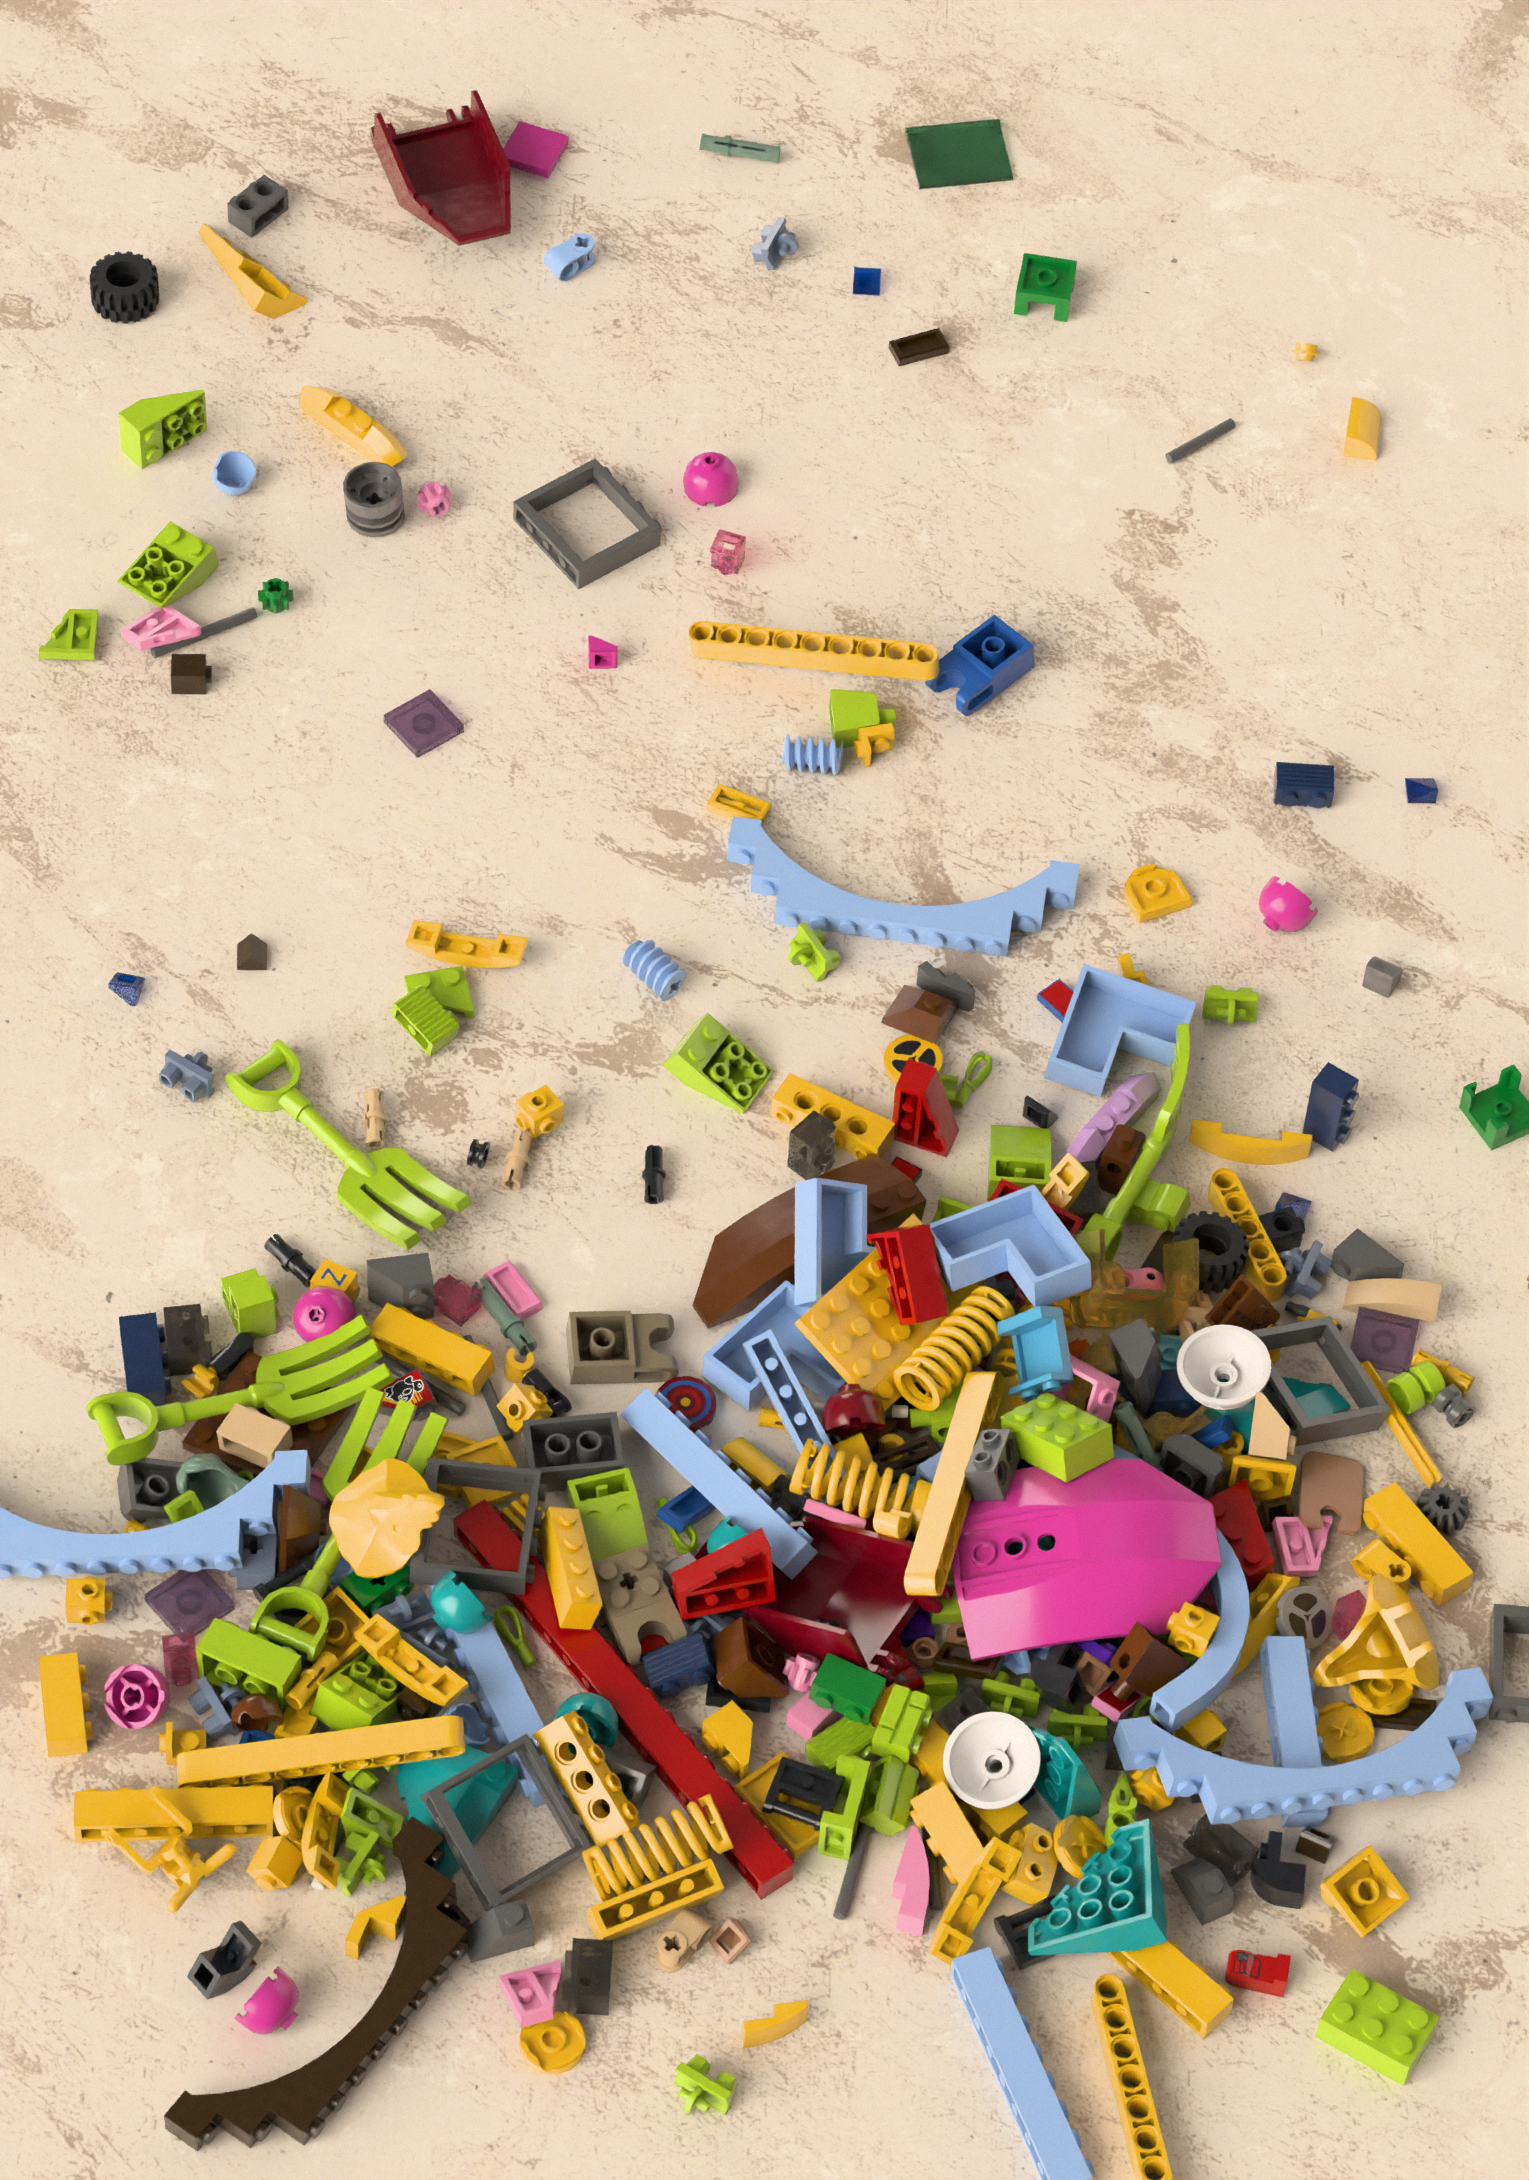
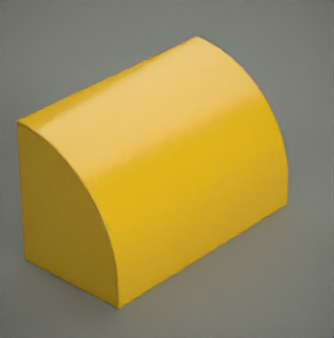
M1352 397L1343 456L1376 461L1382 417L1379 409L1367 400Z
M744 1437L732 1440L721 1449L732 1461L729 1467L734 1472L740 1468L752 1480L749 1486L754 1491L760 1487L771 1499L792 1480L790 1474Z

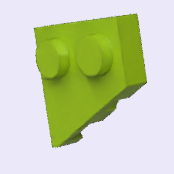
M69 609L63 616L62 622L51 632V639L45 646L41 645L39 648V659L95 661L98 610Z

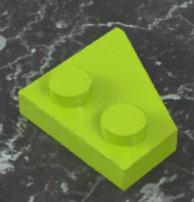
M463 966L404 976L407 993L422 984L425 989H430L436 994L439 1004L443 1006L444 1010L464 1012L467 1018L475 1017V1010Z

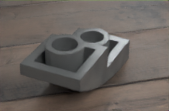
M928 961L918 966L916 984L922 990L952 1000L959 1005L958 1009L969 1012L974 1008L975 990L967 980H963L956 973L946 979L944 973L940 969L934 968Z

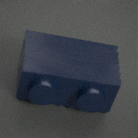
M1276 762L1274 772V804L1280 803L1287 807L1295 805L1306 807L1309 805L1313 808H1323L1325 806L1330 808L1332 806L1334 765Z
M701 1632L692 1634L641 1657L650 1683L649 1685L660 1699L676 1697L683 1689H688L689 1686L707 1684L717 1674V1667L710 1643Z

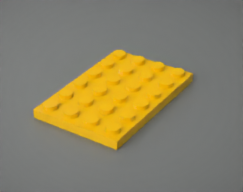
M913 1213L899 1227L923 1225V1223ZM875 1248L794 1324L848 1384H859L860 1389L870 1390L876 1394L883 1404L884 1411H886L901 1396L894 1382L895 1370L908 1357H911L912 1352L920 1347L921 1343L927 1337H930L931 1333L937 1327H940L941 1323L950 1316L951 1312L956 1307H959L960 1303L966 1297H969L970 1293L979 1285L974 1283L952 1292L940 1276L943 1292L947 1298L946 1308L948 1316L920 1323L900 1325L887 1291L891 1284L886 1271H880L877 1261L881 1258L877 1248ZM980 1307L981 1310H983V1311L986 1312L987 1314L990 1312V1311H988V1310H986V1309ZM911 1374L912 1381L915 1383L916 1379Z

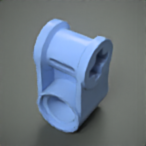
M586 233L576 234L569 240L549 249L544 256V264L561 281H567L574 275L593 266L595 255L592 250L595 247V240Z

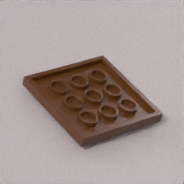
M247 1351L216 1395L246 1389L251 1384H256L257 1368L262 1356ZM328 1387V1388H326V1389H324V1390H322V1391H319V1392H317V1393H321V1392H324V1391L329 1390V1389H332V1388H331V1387ZM354 1403L326 1416L291 1426L293 1445L290 1450H307L312 1468L356 1404ZM264 1407L257 1409L261 1414L275 1419ZM229 1413L196 1421L182 1441L183 1449L193 1454L213 1453L235 1473L249 1471L255 1478L265 1469L219 1449L217 1429Z

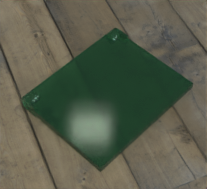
M999 119L905 127L906 140L909 145L919 189L1013 180V173Z

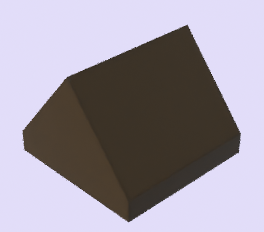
M252 933L237 944V970H267V943Z
M1290 1495L1262 1501L1256 1509L1265 1533L1273 1531L1272 1522L1275 1517H1294Z
M1308 1826L1301 1831L1295 1852L1326 1864L1336 1839Z

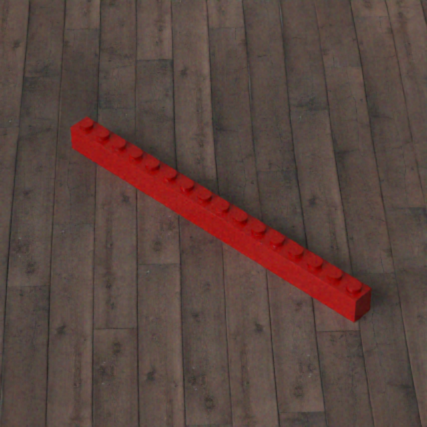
M483 1499L454 1517L455 1537L483 1569L518 1572L522 1538L517 1530L510 1529L507 1526L502 1513L497 1507L492 1508ZM538 1555L531 1556L530 1564L535 1565L533 1583L526 1584L525 1595L503 1594L583 1689L588 1693L600 1695L610 1701L617 1712L619 1720L618 1730L645 1762L657 1766L655 1774L687 1811L688 1803L695 1802L710 1826L705 1806L701 1807L698 1799L709 1793L711 1794L734 1846L733 1849L722 1854L761 1900L791 1881L795 1864L791 1853L786 1848L781 1849L776 1843L770 1828L765 1824L761 1825L755 1818L752 1807L746 1801H741L736 1796L731 1782L725 1777L721 1778L715 1771L712 1760L706 1754L702 1755L697 1750L691 1735L686 1731L682 1732L676 1725L673 1714L667 1708L663 1709L658 1704L656 1696L649 1686L641 1684L637 1679L634 1668L629 1663L624 1664L619 1658L613 1643L609 1640L605 1641L599 1634L595 1622L591 1630L560 1628L547 1572L542 1567Z

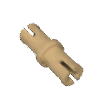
M372 1088L364 1093L365 1114H363V1124L366 1126V1147H370L371 1150H379L385 1147L384 1125L387 1123V1115L384 1113L383 1107L384 1092L382 1090L379 1091L377 1088Z
M522 1130L514 1133L511 1151L506 1154L505 1162L507 1166L501 1184L507 1189L511 1188L512 1181L514 1182L513 1190L520 1188L524 1169L529 1165L528 1153L533 1141V1135L528 1131H524L523 1139L520 1138Z

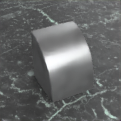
M1373 956L1366 965L1362 987L1389 998L1401 979L1402 968Z

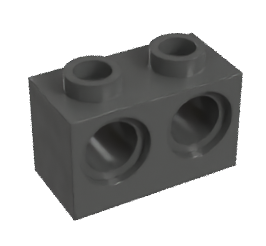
M263 175L258 180L250 183L245 190L232 197L227 203L228 222L251 238L289 209L288 190L266 175Z
M1011 1429L980 1431L964 1471L974 1501L1005 1499L1021 1458Z

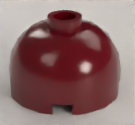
M859 1384L841 1386V1392L833 1394L826 1401L823 1408L822 1421L827 1435L845 1436L853 1431H860L862 1434L883 1429L886 1425V1416L882 1402L870 1390L860 1389Z

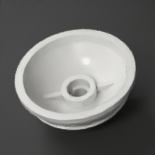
M1214 1325L1195 1332L1184 1342L1177 1357V1374L1184 1389L1196 1401L1214 1409L1228 1410L1246 1405L1256 1397V1392L1261 1393L1271 1373V1358L1264 1343L1252 1332L1233 1325ZM1226 1379L1228 1382H1220L1219 1380Z
M1002 1712L979 1713L963 1721L950 1735L943 1754L944 1774L954 1793L969 1805L989 1810L1011 1806L1026 1796L1034 1786L1041 1766L1040 1748L1032 1731L1018 1718ZM995 1762L1002 1763V1769L999 1772L991 1770Z

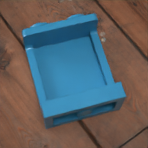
M1040 1305L996 1323L998 1335L1012 1336L1019 1385L1008 1389L1009 1396H1020L1021 1400L1030 1401L1036 1399L1040 1393L1059 1391L1062 1389L1063 1384L1074 1380L1061 1307Z

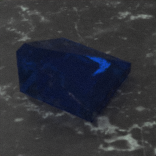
M854 267L853 294L879 296L881 269Z
M1405 778L1407 803H1436L1438 787L1434 778Z
M117 972L108 983V988L130 1006H136L145 978Z
M1283 1192L1276 1204L1275 1211L1292 1206L1296 1216H1300L1304 1222L1312 1201Z

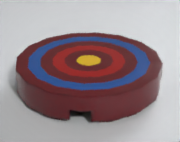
M679 1376L666 1381L658 1388L657 1393L660 1392L672 1403L668 1409L674 1415L679 1410L692 1422L688 1428L693 1433H696L698 1429L700 1430L705 1425L708 1426L713 1421L716 1413V1396L711 1387L701 1379L691 1376Z

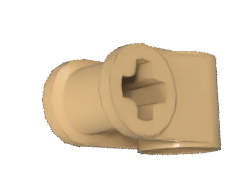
M688 1907L684 1908L676 1916L673 1923L658 1938V1951L655 1959L657 1966L669 1973L679 1971L708 1942L707 1940L714 1931V1926Z

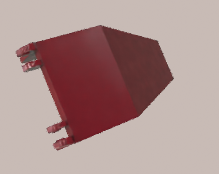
M477 90L471 91V109L467 105L461 107L462 120H457L453 109H447L448 123L397 134L392 123L385 124L381 113L378 112L374 114V127L370 128L373 147L377 152L399 206L458 246L511 234L510 163Z
M814 1516L803 1517L802 1521L791 1522L789 1525L793 1529L797 1530L799 1527H802L814 1539L810 1545L818 1553L793 1580L772 1562L776 1601L736 1610L740 1611L753 1625L782 1648L790 1657L796 1658L798 1653H806L818 1658L821 1666L827 1653H830L886 1678V1685L890 1684L894 1678L893 1675L886 1668L878 1666L879 1663H882L889 1669L900 1670L904 1664L903 1661L896 1654L888 1652L919 1607L935 1614H940L943 1609V1604L933 1596L907 1595L905 1591L904 1576L914 1543ZM707 1541L694 1558L696 1560L709 1554L707 1551ZM945 1584L942 1595L935 1597L950 1600L953 1591L949 1585ZM818 1618H824L827 1621L836 1620L840 1628L815 1621Z

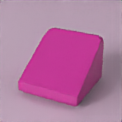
M589 635V669L617 668L618 646Z

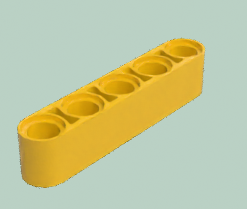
M1219 1168L1211 1175L1208 1199L1214 1211L1219 1213V1216L1225 1217L1226 1215L1230 1217L1231 1222H1237L1241 1226L1240 1231H1245L1247 1234L1246 1241L1249 1242V1250L1244 1270L1250 1282L1270 1303L1276 1302L1283 1296L1287 1276L1286 1270L1238 1176L1231 1169Z

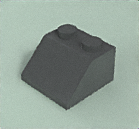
M429 1253L367 1260L368 1300L381 1308H384L387 1303L396 1307H405L414 1316L423 1320L434 1318V1283Z
M1140 1318L1108 1333L1115 1367L1141 1412L1144 1413L1148 1411L1162 1377L1160 1362L1164 1361V1358L1158 1347L1160 1339L1153 1327L1148 1328L1144 1320Z
M596 1743L602 1749L605 1755L604 1761L610 1771L619 1778L622 1785L621 1790L627 1800L635 1805L639 1813L648 1795L657 1766ZM585 1771L586 1780L593 1785V1776L588 1771ZM602 1799L603 1809L610 1813L608 1802Z

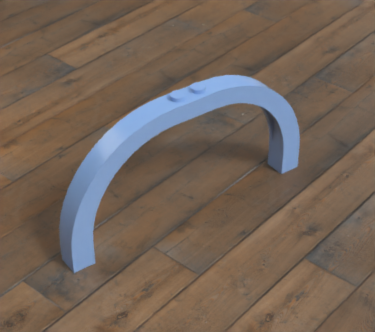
M1113 1444V1459H1140L1129 1451ZM942 1451L917 1466L914 1486L919 1479L933 1483ZM1021 1458L1018 1463L1020 1468L1035 1467ZM1218 1529L1217 1534L1222 1565L1209 1581L1215 1597L1217 1616L1221 1617L1217 1632L1210 1646L1193 1666L1154 1692L1149 1713L1170 1733H1173L1199 1715L1223 1692L1239 1664L1247 1634L1250 1608L1246 1579L1232 1547Z

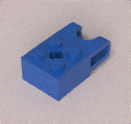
M993 615L953 645V650L939 660L940 672L935 679L925 681V685L937 693L948 688H959L960 690L956 694V709L963 715L969 716L1035 667L1034 645L996 615Z

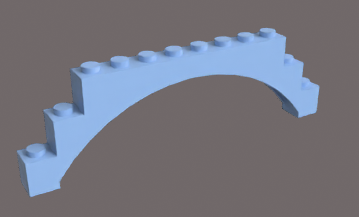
M733 816L727 861L753 865L751 877L752 893L777 896L774 924L798 927L801 923H807L813 930L821 929L822 931L842 933L844 935H858L873 939H886L902 943H915L931 947L987 953L993 956H1007L1011 929L1024 932H1041L1044 905L1074 909L1080 864L1051 860L1050 866L1023 884L1000 894L972 902L938 906L893 904L847 892L809 873L791 860L770 839L761 827L762 820Z
M307 1450L275 1451V1459L256 1478L221 1503L193 1517L145 1531L121 1534L70 1532L33 1523L0 1507V1579H6L10 1576H27L30 1578H38L42 1575L68 1577L73 1574L99 1576L105 1573L118 1572L135 1574L145 1571L166 1573L172 1570L197 1572L201 1569L228 1571L233 1568H243L244 1535L264 1536L276 1533L278 1500H283V1485H290L310 1497L311 1464Z
M1481 1667L1451 1671L1444 1689L1445 1697L1434 1713L1418 1729L1400 1742L1381 1752L1359 1760L1326 1767L1280 1768L1249 1764L1225 1758L1174 1737L1153 1724L1150 1716L1119 1720L1113 1741L1125 1771L1146 1770L1156 1767L1168 1798L1178 1796L1189 1797L1199 1793L1211 1825L1221 1823L1232 1824L1247 1819L1259 1820L1273 1815H1292L1299 1811L1324 1810L1332 1806L1355 1805L1359 1802L1371 1800L1383 1801L1390 1797L1415 1796L1423 1792L1436 1790L1441 1792L1454 1788L1461 1770L1456 1756L1471 1752L1477 1735V1730L1472 1720L1487 1717L1494 1697Z

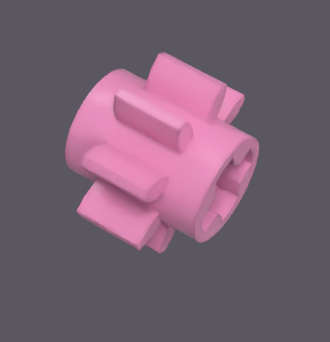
M428 482L420 488L419 494H417L420 500L417 502V505L422 513L428 512L430 516H440L447 512L450 504H452L449 498L452 494L447 485L441 486L439 482Z
M798 1653L796 1658L791 1657V1659H787L782 1674L788 1676V1684L791 1688L802 1692H809L812 1682L819 1671L820 1660L806 1653Z

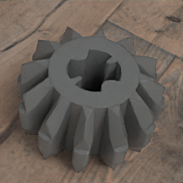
M1436 1483L1431 1486V1490L1424 1488L1419 1500L1416 1502V1506L1441 1534L1442 1531H1445L1449 1536L1454 1533V1529L1461 1531L1470 1513L1467 1507L1468 1497L1461 1496L1460 1488L1451 1490L1449 1483L1445 1484L1444 1488H1441Z

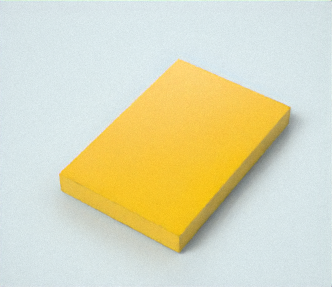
M782 1751L733 1787L736 1796L741 1801H746L752 1807L755 1817L759 1822L770 1828L774 1838L796 1860L818 1844L819 1832L814 1830V1826L776 1813L769 1815L762 1812L765 1798L782 1756L789 1758ZM782 1793L778 1797L779 1801L819 1814L821 1807ZM834 1806L832 1813L842 1815Z

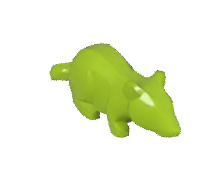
M1124 1772L1120 1774L1107 1804L1109 1806V1819H1107L1104 1831L1107 1850L1114 1844L1110 1836L1118 1827L1137 1822L1134 1820L1137 1799L1133 1797L1128 1776Z

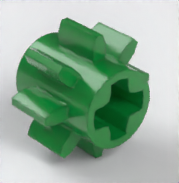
M277 578L262 582L263 590H258V601L262 602L263 610L267 609L275 614L285 609L288 610L289 602L293 601V590H289V582H284Z

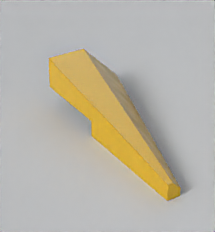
M203 223L198 233L254 311L275 319L306 304L308 299L304 295L291 291V286L288 283H282L272 274L273 272L245 251L237 248L234 249L231 246L230 240L225 237L222 238L211 226Z

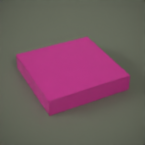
M519 121L503 150L510 163V167L549 178L568 145L569 136Z

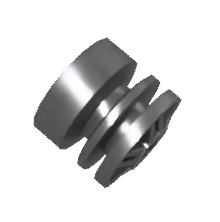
M377 461L365 462L350 470L343 481L347 521L351 528L360 535L368 537H383L394 532L401 526L405 517L401 477L398 472L388 464Z

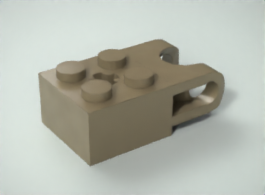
M631 1311L569 1312L566 1337L570 1384L666 1382L677 1377L679 1370L676 1358L670 1354L658 1353L650 1346L652 1343L666 1341L672 1336L675 1329L674 1319L671 1315L663 1313L632 1314Z
M647 1544L593 1563L603 1604L600 1612L611 1636L616 1641L625 1663L633 1666L642 1661L640 1657L642 1649L640 1641L647 1635L656 1634L662 1636L669 1644L687 1637V1631Z

